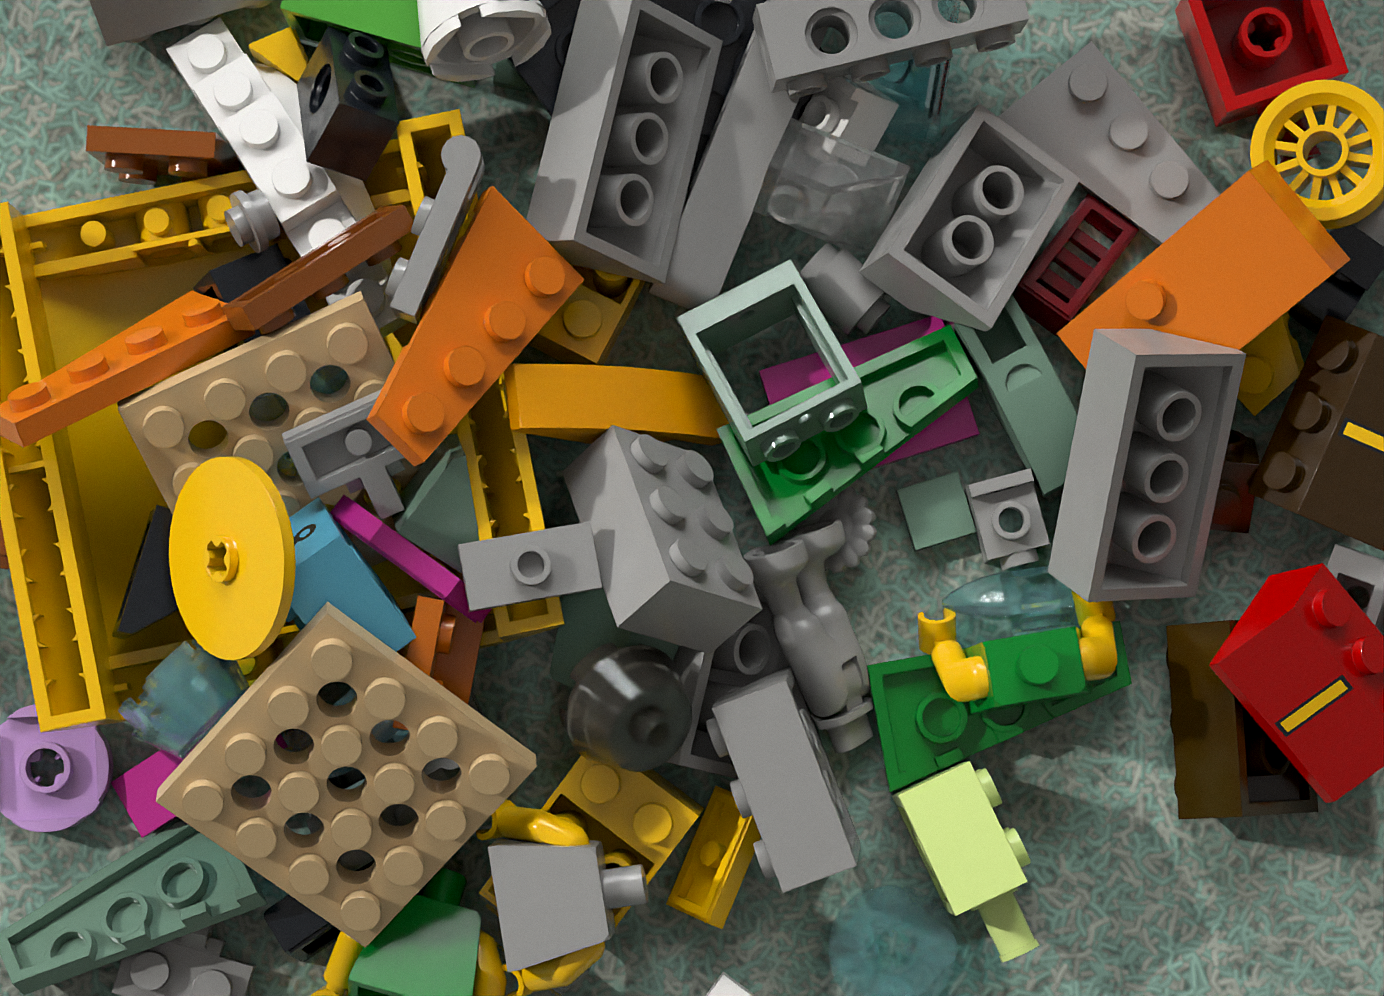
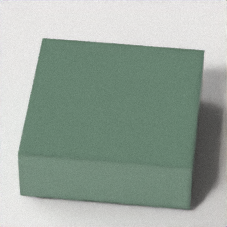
M958 471L896 490L914 552L977 532Z

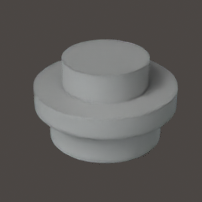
M259 189L247 194L242 190L230 194L232 208L226 210L224 215L235 241L241 247L249 244L257 253L267 250L269 248V241L280 236L277 218L267 198Z

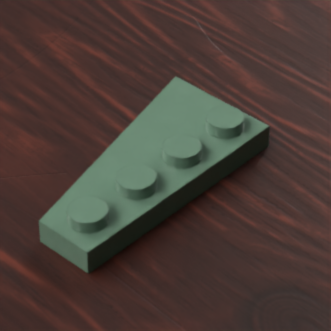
M179 820L0 932V955L12 984L23 995L265 906L268 903L249 866L183 820Z

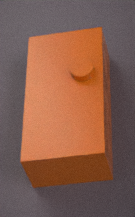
M1265 160L1247 171L1056 334L1085 369L1087 368L1094 329H1152L1241 350L1351 259L1271 163Z

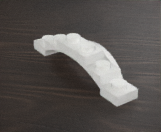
M220 17L166 49L172 62L201 107L205 109L257 189L267 198L279 224L300 257L375 211L362 180L306 162L297 84L270 66L252 62L247 54L243 53ZM390 258L371 267L365 261L346 273L350 280L346 286L325 298L327 303L331 305L361 291L383 338L409 323V321L395 316L390 308L393 297L385 294L392 272Z

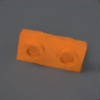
M419 595L412 623V630L416 638L408 644L406 659L469 705L485 619L482 623L479 621L474 623L441 598ZM394 720L393 728L408 730L405 725Z

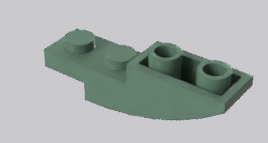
M1011 294L994 325L988 331L945 320L947 326L951 325L974 372L979 378L984 397L1027 469L1031 468L1034 482L1042 496L1045 498L1064 488L1077 413L1014 296Z

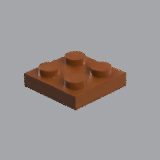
M87 125L85 151L104 164V170L119 173L118 180L121 182L153 185L157 184V175L181 177V183L239 171L240 161L229 144L216 132Z

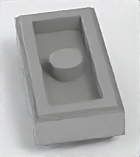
M590 522L463 543L457 546L469 612L602 588Z

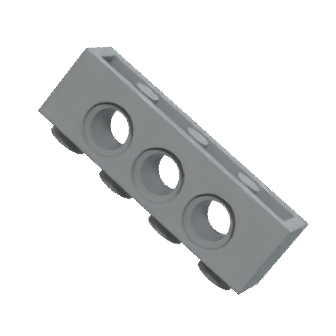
M773 0L756 4L752 20L771 93L788 89L789 97L796 98L820 92L827 88L826 80L851 74L852 82H865L880 78L890 73L889 65L914 59L915 67L939 64L953 57V49L976 44L978 52H988L1007 47L1016 42L1014 35L1021 33L1030 19L1025 0H962L970 11V20L964 23H952L943 18L938 9L939 0ZM883 12H893L900 15L907 24L908 34L897 39L885 37L878 31L875 25V17ZM821 27L834 28L844 37L846 48L836 54L821 52L814 45L811 34Z

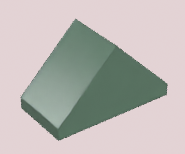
M451 434L426 459L402 491L400 496L405 510L392 515L398 534L462 573L457 546L458 544L479 541L466 455L458 435Z

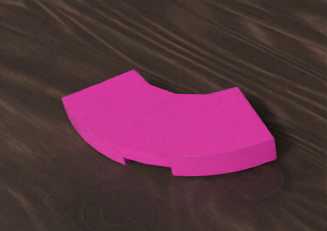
M343 494L330 512L334 515L332 518L474 623L477 621L482 623L491 611V609L469 612L464 582L345 494Z

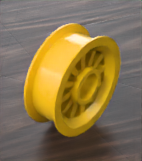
M1315 80L1296 85L1275 98L1257 121L1250 146L1251 167L1254 168L1268 160L1282 178L1299 173L1289 186L1326 230L1350 226L1369 216L1384 201V110L1368 93L1346 82ZM1327 111L1324 125L1318 124L1315 112ZM1339 113L1349 115L1337 129ZM1304 116H1306L1310 127L1306 131H1303L1295 124ZM1361 124L1367 130V132L1350 138ZM1288 132L1298 140L1297 144L1283 142L1282 138L1285 133ZM1332 141L1342 147L1341 157L1334 166L1328 169H1315L1308 165V154L1316 144ZM1370 146L1373 147L1372 155L1354 153ZM1278 155L1295 157L1294 159L1277 164ZM1358 167L1369 170L1362 179L1351 168ZM1343 179L1355 187L1345 195H1343L1339 183ZM1312 181L1310 198L1300 196L1302 191ZM1325 185L1331 186L1334 199L1322 200Z

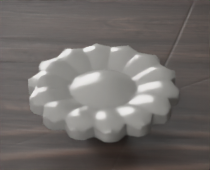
M848 486L795 527L797 529L828 519H841L846 534V542L836 553L826 558L824 562L825 571L831 569L833 572L840 573L846 567H857L860 564L861 557L867 556L871 552L870 542L877 535V530L873 526L876 519L875 512L868 508L867 497L857 495L855 489L851 486Z

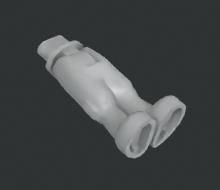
M837 518L815 522L789 531L771 546L768 544L750 550L744 555L743 559L751 568L754 577L753 582L760 589L773 614L775 636L785 653L799 690L812 711L811 716L817 728L821 730L827 729L835 753H843L858 747L874 736L867 712L874 705L871 697H863L870 691L869 675L863 651L845 607L836 600L826 580L824 567L826 558L836 553L846 542V534L841 519Z

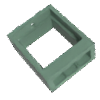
M791 259L676 317L686 347L753 467L766 460L775 462L790 456L800 447L801 442L824 430L826 432H835L845 428L858 417L859 412L868 408L860 378ZM796 314L836 385L753 427L714 355Z

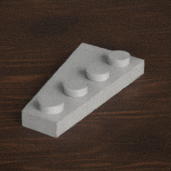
M1092 41L998 116L1081 178L1078 185L1136 226L1140 233L1158 246L1220 195Z

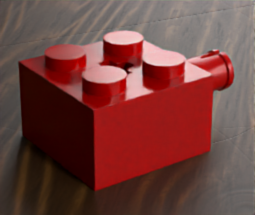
M1180 0L1175 9L1215 127L1256 114L1260 117L1275 98L1296 85L1315 80L1342 81L1349 73L1323 0ZM1254 31L1259 40L1267 38L1271 40L1272 45L1267 51H1263L1260 45H1252L1249 37ZM1306 116L1295 122L1303 131L1310 128ZM1288 132L1282 138L1283 142L1295 144L1298 142ZM1317 145L1310 150L1307 161L1321 155ZM1279 155L1281 159L1280 163L1295 158Z

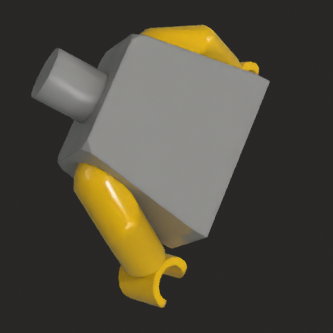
M506 799L491 815V829L477 830L476 836L480 840L506 838L496 840L488 846L506 963L501 965L503 971L513 973L519 985L518 989L506 994V996H528L537 991L568 986L603 956L605 941L611 939L616 932L613 909L647 904L648 888L642 864L606 869L602 842L589 840L581 826L542 809L517 807L510 800Z

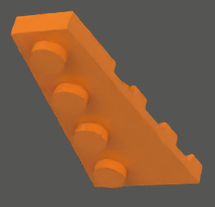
M493 185L482 192L473 209L475 214L465 234L458 239L447 260L449 265L436 291L430 294L419 315L421 320L409 344L403 347L366 419L414 467L426 461L585 280Z
M191 290L39 382L23 385L9 393L7 396L8 400L0 404V436L22 447H26L255 335V331L234 330L221 308L228 303Z

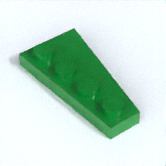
M951 325L854 367L862 382L868 408L859 412L858 417L845 428L835 432H826L824 430L801 442L800 447L793 454L775 462L766 460L753 467L730 424L717 428L721 443L770 546L979 387L977 376ZM831 377L747 415L752 426L755 427L836 384Z
M1120 621L1112 622L1117 649L1115 671L1107 678L1091 681L1093 694L971 714L969 702H958L946 692L933 664L931 654L867 665L888 791L892 792L913 781L1132 684Z

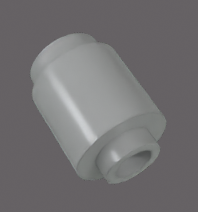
M828 242L812 257L799 274L820 311L847 336L857 327L866 335L890 309L891 306L883 299L887 293L859 273L863 264L844 248L839 252Z

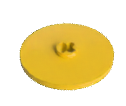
M236 456L209 459L192 472L178 496L172 516L169 537L171 582L176 603L184 623L191 635L204 650L224 660L253 658L264 652L275 641L289 613L294 592L296 569L292 527L287 509L277 487L266 472L257 464L243 457Z

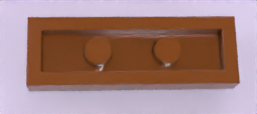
M404 205L380 207L221 308L234 330L258 329L261 335L273 332L290 322L296 316L292 307L310 295L317 301L332 295L350 282L346 273L364 261L371 267L398 253L402 249L398 239L411 232L413 220Z

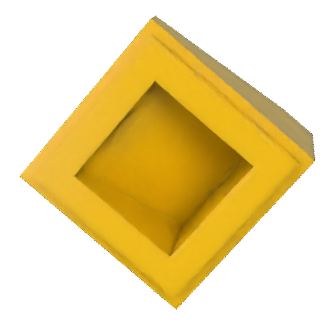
M291 26L249 44L253 59L257 63L278 70L296 84L309 63L295 29L292 30Z

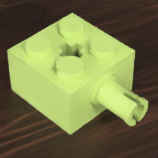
M970 761L961 762L893 794L892 798L946 911L957 916L969 909L971 911L978 909L997 947L1002 963L1039 946L1013 893L1018 890V886L1027 882L1021 868L1030 864L1031 861L1015 828L1009 829V827L1002 829L993 808L1002 804V800L986 768L974 771Z

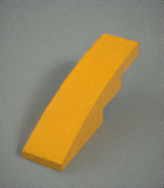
M513 363L504 371L510 429L514 432L592 444L609 427L615 425L641 435H650L661 442L674 439L713 446L721 443L717 428L729 424L702 375L636 367L582 364Z

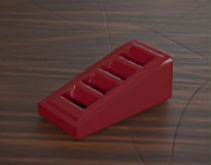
M1088 193L1018 283L1012 295L1025 314L1053 335L1059 337L1056 333L1077 316L1137 235L1139 229ZM1086 221L1114 243L1107 249L1080 230L1081 224ZM1070 241L1098 262L1095 268H1092L1065 248L1067 243ZM1055 262L1082 283L1079 289L1049 269L1052 263Z

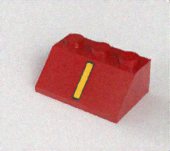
M1324 563L1269 575L1209 666L1325 803L1335 802L1384 767V636Z

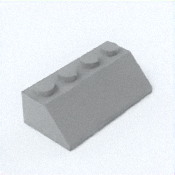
M650 0L580 1L526 220L569 264L657 284L665 283L723 41Z
M1094 329L1048 566V573L1087 602L1196 597L1246 353L1239 349L1152 329Z

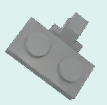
M381 390L282 433L285 446L311 499L346 484L350 494L363 488L366 489L380 520L405 510L401 502L402 498L392 478V475L405 470L401 460L405 457L366 420Z
M214 924L121 959L111 993L121 996H247L256 965L222 956L226 941L212 937L216 925Z

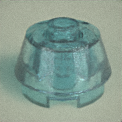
M195 639L192 641V644L197 648L196 650L184 641L145 678L147 682L142 687L143 693L138 697L142 701L139 705L129 697L118 709V712L135 729L132 736L181 760H184L250 687L237 660L217 658L204 650Z

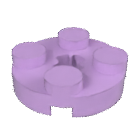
M35 704L18 709L7 717L8 720L0 725L1 813L12 820L10 822L22 829L34 832H56L75 827L99 811L103 804V799L110 789L114 767L111 747L107 738L101 732L99 725L43 733L40 732ZM46 749L56 751L57 754L54 758L56 760L62 758L64 763V772L56 775L54 785L49 787L39 784L43 777L37 776L33 778L31 772L32 762L41 761L43 750Z

